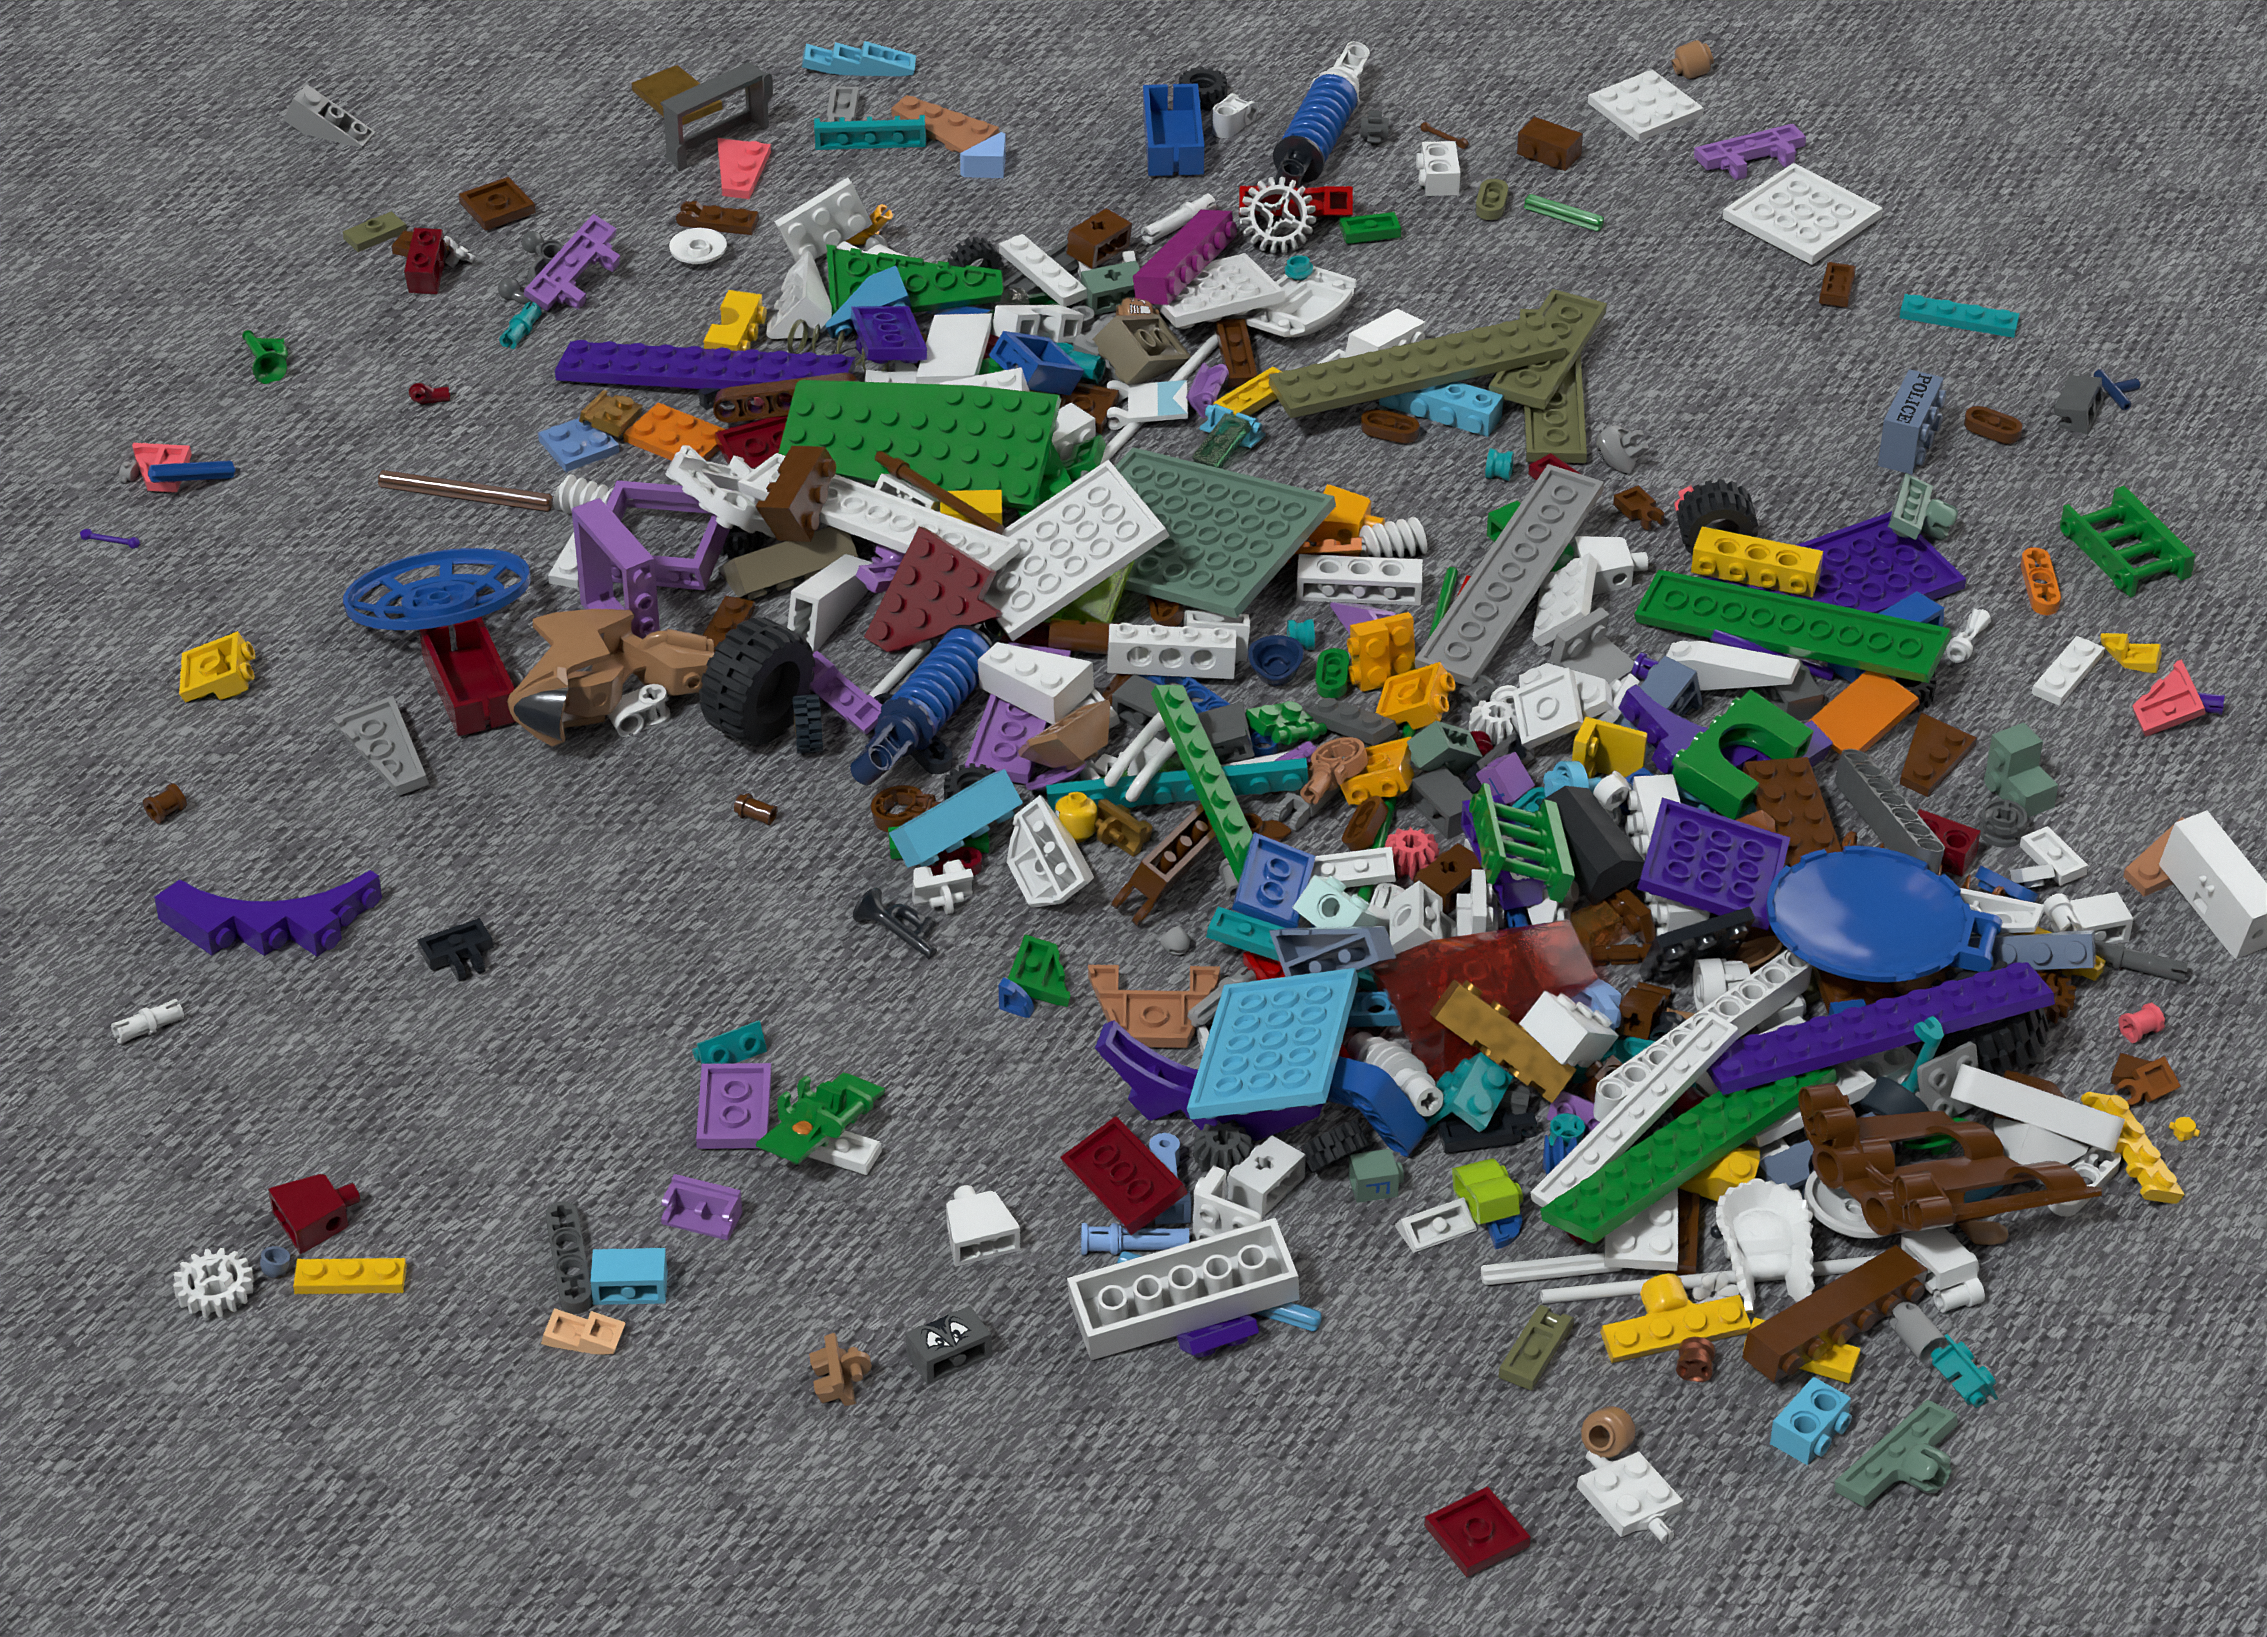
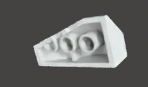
M1679 641L1672 643L1666 655L1697 671L1700 690L1792 684L1800 667L1798 659L1705 641Z
M1960 888V896L1965 904L1969 903L1971 910L1994 914L2001 918L2003 924L1999 934L2035 932L2045 910V905Z

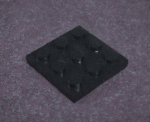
M1751 906L1655 936L1639 969L1642 980L1646 982L1654 979L1655 983H1660L1672 978L1674 973L1685 970L1686 973L1693 972L1696 959L1720 958L1726 959V961L1733 959L1755 920Z

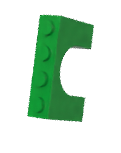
M1750 689L1741 699L1736 697L1724 715L1718 714L1711 722L1709 729L1704 733L1702 731L1697 733L1686 750L1682 748L1677 752L1672 760V765L1674 766L1672 774L1675 783L1725 817L1737 820L1753 804L1759 782L1730 764L1723 757L1720 750L1732 745H1744L1763 752L1773 760L1799 758L1807 753L1814 731Z

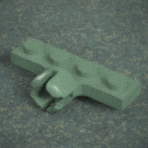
M1906 473L1900 483L1888 527L1892 528L1895 534L1904 538L1911 537L1916 540L1920 531L1938 540H1944L1949 535L1950 525H1954L1957 519L1958 510L1955 506L1940 499H1932L1930 501L1933 486Z
M1927 1399L1834 1481L1835 1492L1863 1507L1868 1506L1892 1483L1898 1480L1905 1481L1926 1494L1937 1493L1940 1489L1939 1487L1946 1485L1952 1470L1949 1464L1951 1461L1950 1456L1934 1446L1958 1426L1957 1414Z

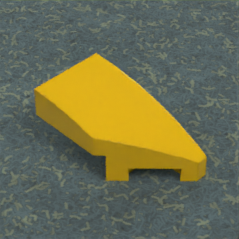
M2101 633V644L2124 668L2157 673L2162 655L2161 644H2129L2128 634Z

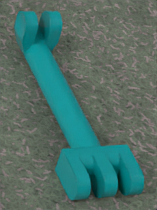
M1934 1016L1925 1019V1023L1919 1022L1914 1025L1916 1035L1925 1043L1907 1081L1901 1083L1902 1086L1914 1094L1919 1092L1918 1066L1933 1059L1944 1036L1942 1026Z

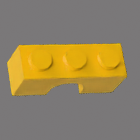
M728 290L720 306L721 325L711 324L703 341L704 349L728 348L732 351L750 349L751 341H756L758 337L759 324L765 323L767 309L763 307L762 294Z

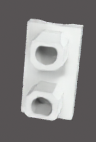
M959 859L944 864L942 875L933 876L931 868L927 866L915 868L912 889L914 906L930 903L931 908L943 906L946 915L952 914L954 912L953 904L963 902V896L972 895L973 893L972 880L974 876L972 870H965Z

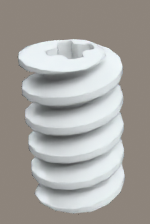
M570 474L557 487L553 497V507L556 510H562L571 514L572 508L600 498L607 504L613 488L608 491L606 485L602 484L598 487L594 481H590L587 484L586 479L579 478L577 480L576 476Z
M1416 517L1409 518L1407 522L1404 519H1399L1396 524L1388 521L1385 522L1384 526L1376 523L1372 528L1365 525L1360 530L1359 537H1362V557L1372 555L1373 557L1381 558V553H1384L1386 558H1392L1393 551H1396L1397 556L1403 558L1404 549H1407L1412 557L1415 556L1416 547L1418 546L1422 554L1427 553L1426 535L1423 526Z

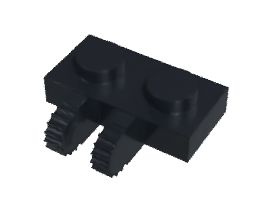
M480 918L417 939L418 950L429 968L432 970L449 964L451 971L458 981L466 978V971L460 962L461 959L469 957L473 969L478 974L486 971L480 953L494 948L493 938Z

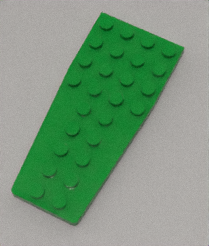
M800 380L795 387L778 454L786 456L792 445L826 447L836 463V475L855 482L876 486L881 473L890 474L886 467L875 461L876 453L883 451L893 458H900L907 462L912 470L946 491L1002 490V507L1034 510L1061 399L1059 395L974 385Z

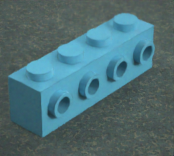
M1455 381L1380 398L1379 405L1488 437L1502 418L1503 395Z
M1002 769L982 778L889 832L907 868L920 864L921 867L929 866L939 860L937 854L941 851L946 850L947 853H950L965 845L962 839L968 835L976 838L990 830L987 824L996 820L997 824L1013 817L1015 815L1013 809L1023 804L1006 770Z

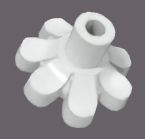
M445 236V243L451 252L445 260V263L454 268L460 259L472 263L477 258L473 254L468 253L469 251L463 246L458 248L457 243L452 238Z
M1719 1272L1715 1279L1710 1274L1702 1276L1701 1287H1695L1692 1292L1693 1297L1698 1300L1695 1304L1739 1294L1738 1286L1727 1284L1729 1276L1722 1272Z

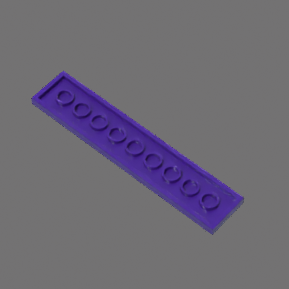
M586 340L570 341L555 369L556 381L723 389L836 373L853 374L856 365L855 357H848L842 354L830 356L816 355L812 352L803 354L787 353L785 351L759 352L755 349L732 351L728 348L703 349L699 346L684 348L673 347L668 344L648 346L642 343L630 345L616 344L612 341L593 343Z
M2028 962L2012 963L2006 968L1979 972L1973 977L1946 981L1940 986L1913 990L1907 995L1900 997L1884 998L1876 1001L1874 1004L1859 1008L1850 1007L1841 1013L1826 1017L1817 1016L1808 1022L1793 1026L1784 1025L1775 1031L1764 1034L1748 1035L1742 1040L1735 1041L1706 1072L1722 1095L1922 1041L1916 1035L1914 1025L1919 1022L1925 1023V1019L1934 1016L1940 1022L1945 1035L2054 1005V993Z

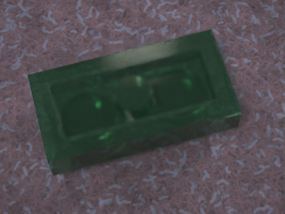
M1225 413L1193 454V461L1221 469L1252 429L1251 425L1247 420Z

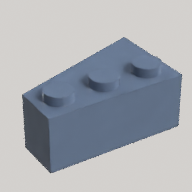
M1664 656L1658 664L1651 667L1646 680L1640 686L1654 701L1684 719L1686 718L1683 716L1691 708L1698 710L1703 706L1697 671L1667 656ZM1622 712L1618 719L1613 722L1616 725L1638 730L1623 716ZM1648 742L1645 757L1655 749Z
M1385 926L1284 928L1269 931L1285 977L1355 968L1356 972L1359 973L1396 958Z

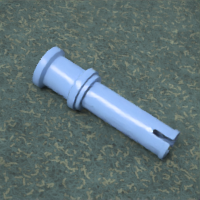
M1081 1223V1255H1087L1088 1251H1110L1111 1255H1117V1253H1121V1250H1166L1189 1243V1228H1141L1131 1236L1117 1223H1111L1110 1227L1088 1226L1087 1223Z

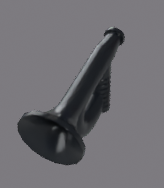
M876 887L868 890L857 902L852 916L856 922L875 920L915 950L924 954L928 960L936 954L937 949L935 947L932 948L925 941L926 937L936 926V920L933 917H924L914 908L904 904H895L885 909L882 904V891ZM901 917L906 919L915 927H917V929L915 931H912L910 928H908L906 925L900 922L897 918Z

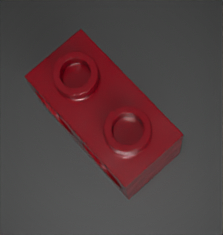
M414 228L404 269L409 293H438L447 255L442 229Z
M1919 809L1917 814L1945 847L1941 861V870L1962 877L1977 855L1981 831Z

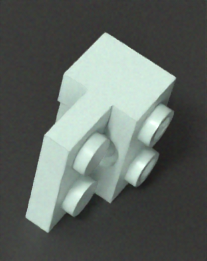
M1314 875L1292 907L1316 927L1375 926L1377 924V917L1367 910L1370 904L1356 894H1353L1352 897L1344 892L1346 885L1331 875L1328 879Z

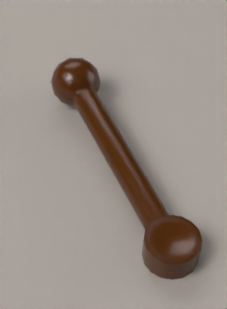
M1423 122L1420 125L1422 132H1430L1448 141H1455L1459 148L1465 149L1469 145L1467 139L1455 138L1431 127L1428 122Z

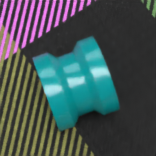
M1490 448L1487 456L1485 478L1492 479L1497 476L1501 477L1504 481H1510L1514 463V451L1499 453L1496 449Z
M1306 619L1303 623L1287 620V636L1299 641L1302 647L1307 650L1315 649L1313 619Z
M1569 1113L1555 1116L1550 1123V1145L1553 1146L1557 1136H1562L1566 1147L1571 1137H1576L1579 1144L1584 1136V1121L1579 1116Z

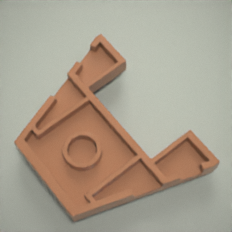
M1088 965V978L1107 1022L1115 1020L1133 1038L1147 1047L1187 1048L1196 1031V1027L1191 1025V1020L1187 1017L1188 1012L1216 989L1220 981V966H1190L1189 991L1118 990L1119 965Z

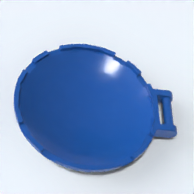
M1844 846L1842 852L1827 853L1825 849L1801 856L1799 863L1792 867L1786 865L1776 875L1770 885L1766 902L1767 917L1772 930L1783 945L1792 953L1826 972L1850 979L1871 982H1897L1917 979L1935 973L1948 965L1978 972L1989 971L1993 962L1991 952L1995 937L2001 932L2003 924L2001 918L1997 915L1971 910L1969 903L1965 904L1960 896L1961 889L1945 874L1938 876L1928 870V863L1901 852L1869 846ZM1971 933L1982 935L1978 948L1968 947Z

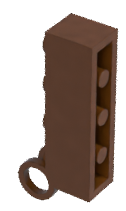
M1202 804L1141 861L1129 881L1113 899L1111 906L1118 909L1134 888L1149 898L1131 921L1136 926L1150 913L1157 901L1218 840Z

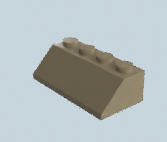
M831 526L814 532L811 542L785 541L734 558L718 567V571L738 598L748 595L749 600H753L766 595L765 589L776 586L777 591L794 586L793 580L803 576L806 581L845 554L858 557L850 533Z

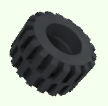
M1718 479L1715 483H1712L1711 480L1705 481V485L1700 486L1698 484L1693 487L1692 492L1687 491L1683 495L1684 500H1680L1678 504L1677 519L1685 549L1689 553H1693L1701 527L1757 537L1758 522L1752 498L1743 486L1738 487L1736 482L1730 481L1725 483V480ZM1725 519L1717 523H1710L1714 520Z

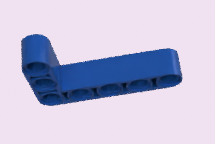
M1338 1056L1327 1101L1359 1109L1391 1150L1399 1152L1404 1157H1408L1429 1130L1425 1120L1386 1071L1372 1064Z

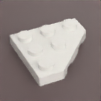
M1545 663L1537 668L1529 669L1524 674L1519 675L1520 688L1565 668ZM1572 670L1575 674L1583 721L1585 717L1593 718L1613 709L1611 686L1605 679Z

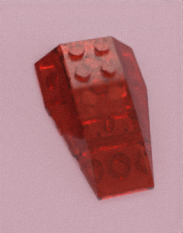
M1569 919L1430 940L1395 954L1396 958L1368 969L1379 992L1386 993L1411 1044V1054L1424 1063L1427 1073L1432 1076L1434 1081L1439 1080L1447 1071L1452 1073L1464 1058L1470 1060L1481 1052L1479 1048L1469 1044L1430 1014L1453 980L1461 985L1466 980L1483 992L1479 998L1489 1005L1493 1000L1501 1004L1511 1012L1507 1018L1517 1025L1544 991L1557 997L1562 993L1572 999L1598 980V976Z

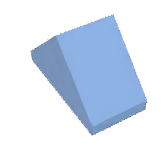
M1000 132L961 152V176L1004 178L1006 158L1005 133Z

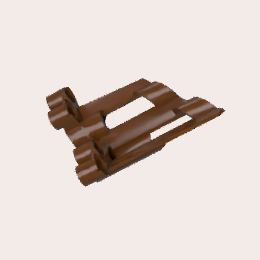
M1835 1083L1802 1087L1799 1091V1108L1807 1138L1814 1148L1812 1162L1818 1178L1829 1188H1844L1861 1204L1866 1223L1878 1235L1888 1236L1947 1227L1957 1223L1989 1218L2000 1213L2102 1196V1188L2087 1186L2081 1175L2066 1164L2057 1161H2043L2022 1165L2004 1156L2003 1145L1999 1137L1992 1130L1973 1121L1955 1122L1943 1110L1856 1118L1853 1109L1849 1105L1850 1099L1847 1095L1841 1093ZM1948 1134L1955 1138L1964 1149V1156L1895 1167L1894 1153L1890 1143ZM2040 1179L2047 1188L2046 1190L1970 1203L1964 1202L1966 1191Z

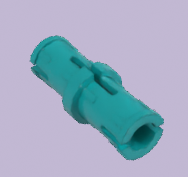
M527 302L521 312L511 318L509 327L499 338L500 344L503 347L508 348L513 342L510 348L515 349L519 341L525 335H529L533 323L542 314L539 305L534 302L531 305V302Z

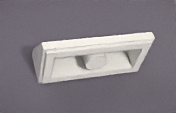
M1464 1197L1403 1218L1395 1224L1396 1229L1413 1253L1477 1231Z

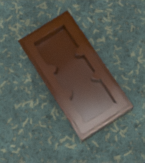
M1827 262L1819 297L1820 304L1848 307L1856 266Z

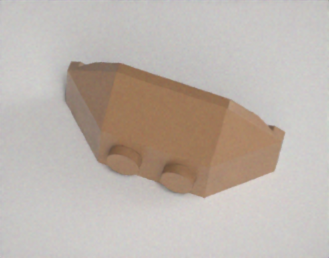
M1109 699L1081 706L1036 736L1028 739L1026 744L1018 750L1019 756L1052 768L1066 765L1067 770L1080 767L1085 764V760L1098 756V750L1108 744Z

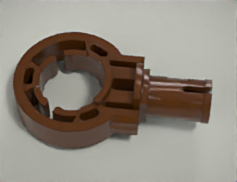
M898 785L879 792L871 802V812L877 828L888 832V827L902 826L941 802L936 801L934 794H923L916 787ZM894 802H898L899 805H909L903 812L898 814L888 813L886 815L887 810L895 806Z

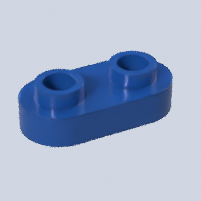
M1981 865L1974 876L1980 879L1977 886L1991 893L2000 885L2005 888V893L2009 894L2008 898L2035 903L2039 894Z

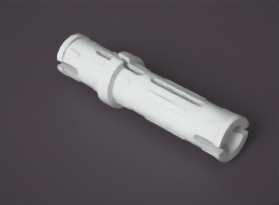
M1207 193L1193 202L1183 203L1180 209L1143 227L1141 234L1148 232V234L1142 236L1143 240L1152 244L1156 240L1186 225L1200 210H1215L1216 204L1209 206L1210 203L1215 202V199Z

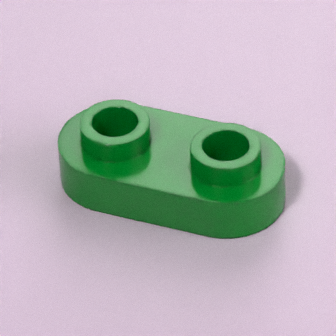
M1330 648L1324 650L1318 656L1315 678L1316 691L1323 698L1335 699L1343 696L1348 690L1350 659L1349 654L1345 650Z

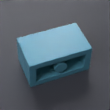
M593 1249L591 1269L593 1305L666 1303L668 1275L666 1249Z

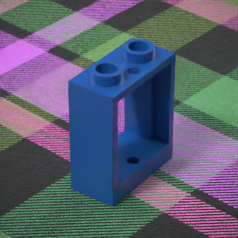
M1003 331L989 354L1004 370L1015 369L1016 364L1018 368H1022L1029 390L1071 395L1084 373V370L1049 337Z

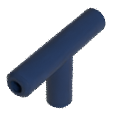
M2103 369L2096 370L2093 377L2102 378V388L2122 410H2128L2131 407L2132 403L2124 393L2140 388L2141 384L2137 378L2114 383Z

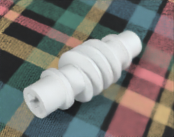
M1368 1032L1357 1033L1351 1038L1347 1051L1352 1059L1378 1066L1386 1071L1419 1114L1431 1116L1441 1108L1444 1100L1443 1093L1435 1086V1081L1427 1073L1424 1063L1417 1059L1415 1055L1395 1041L1374 1037Z

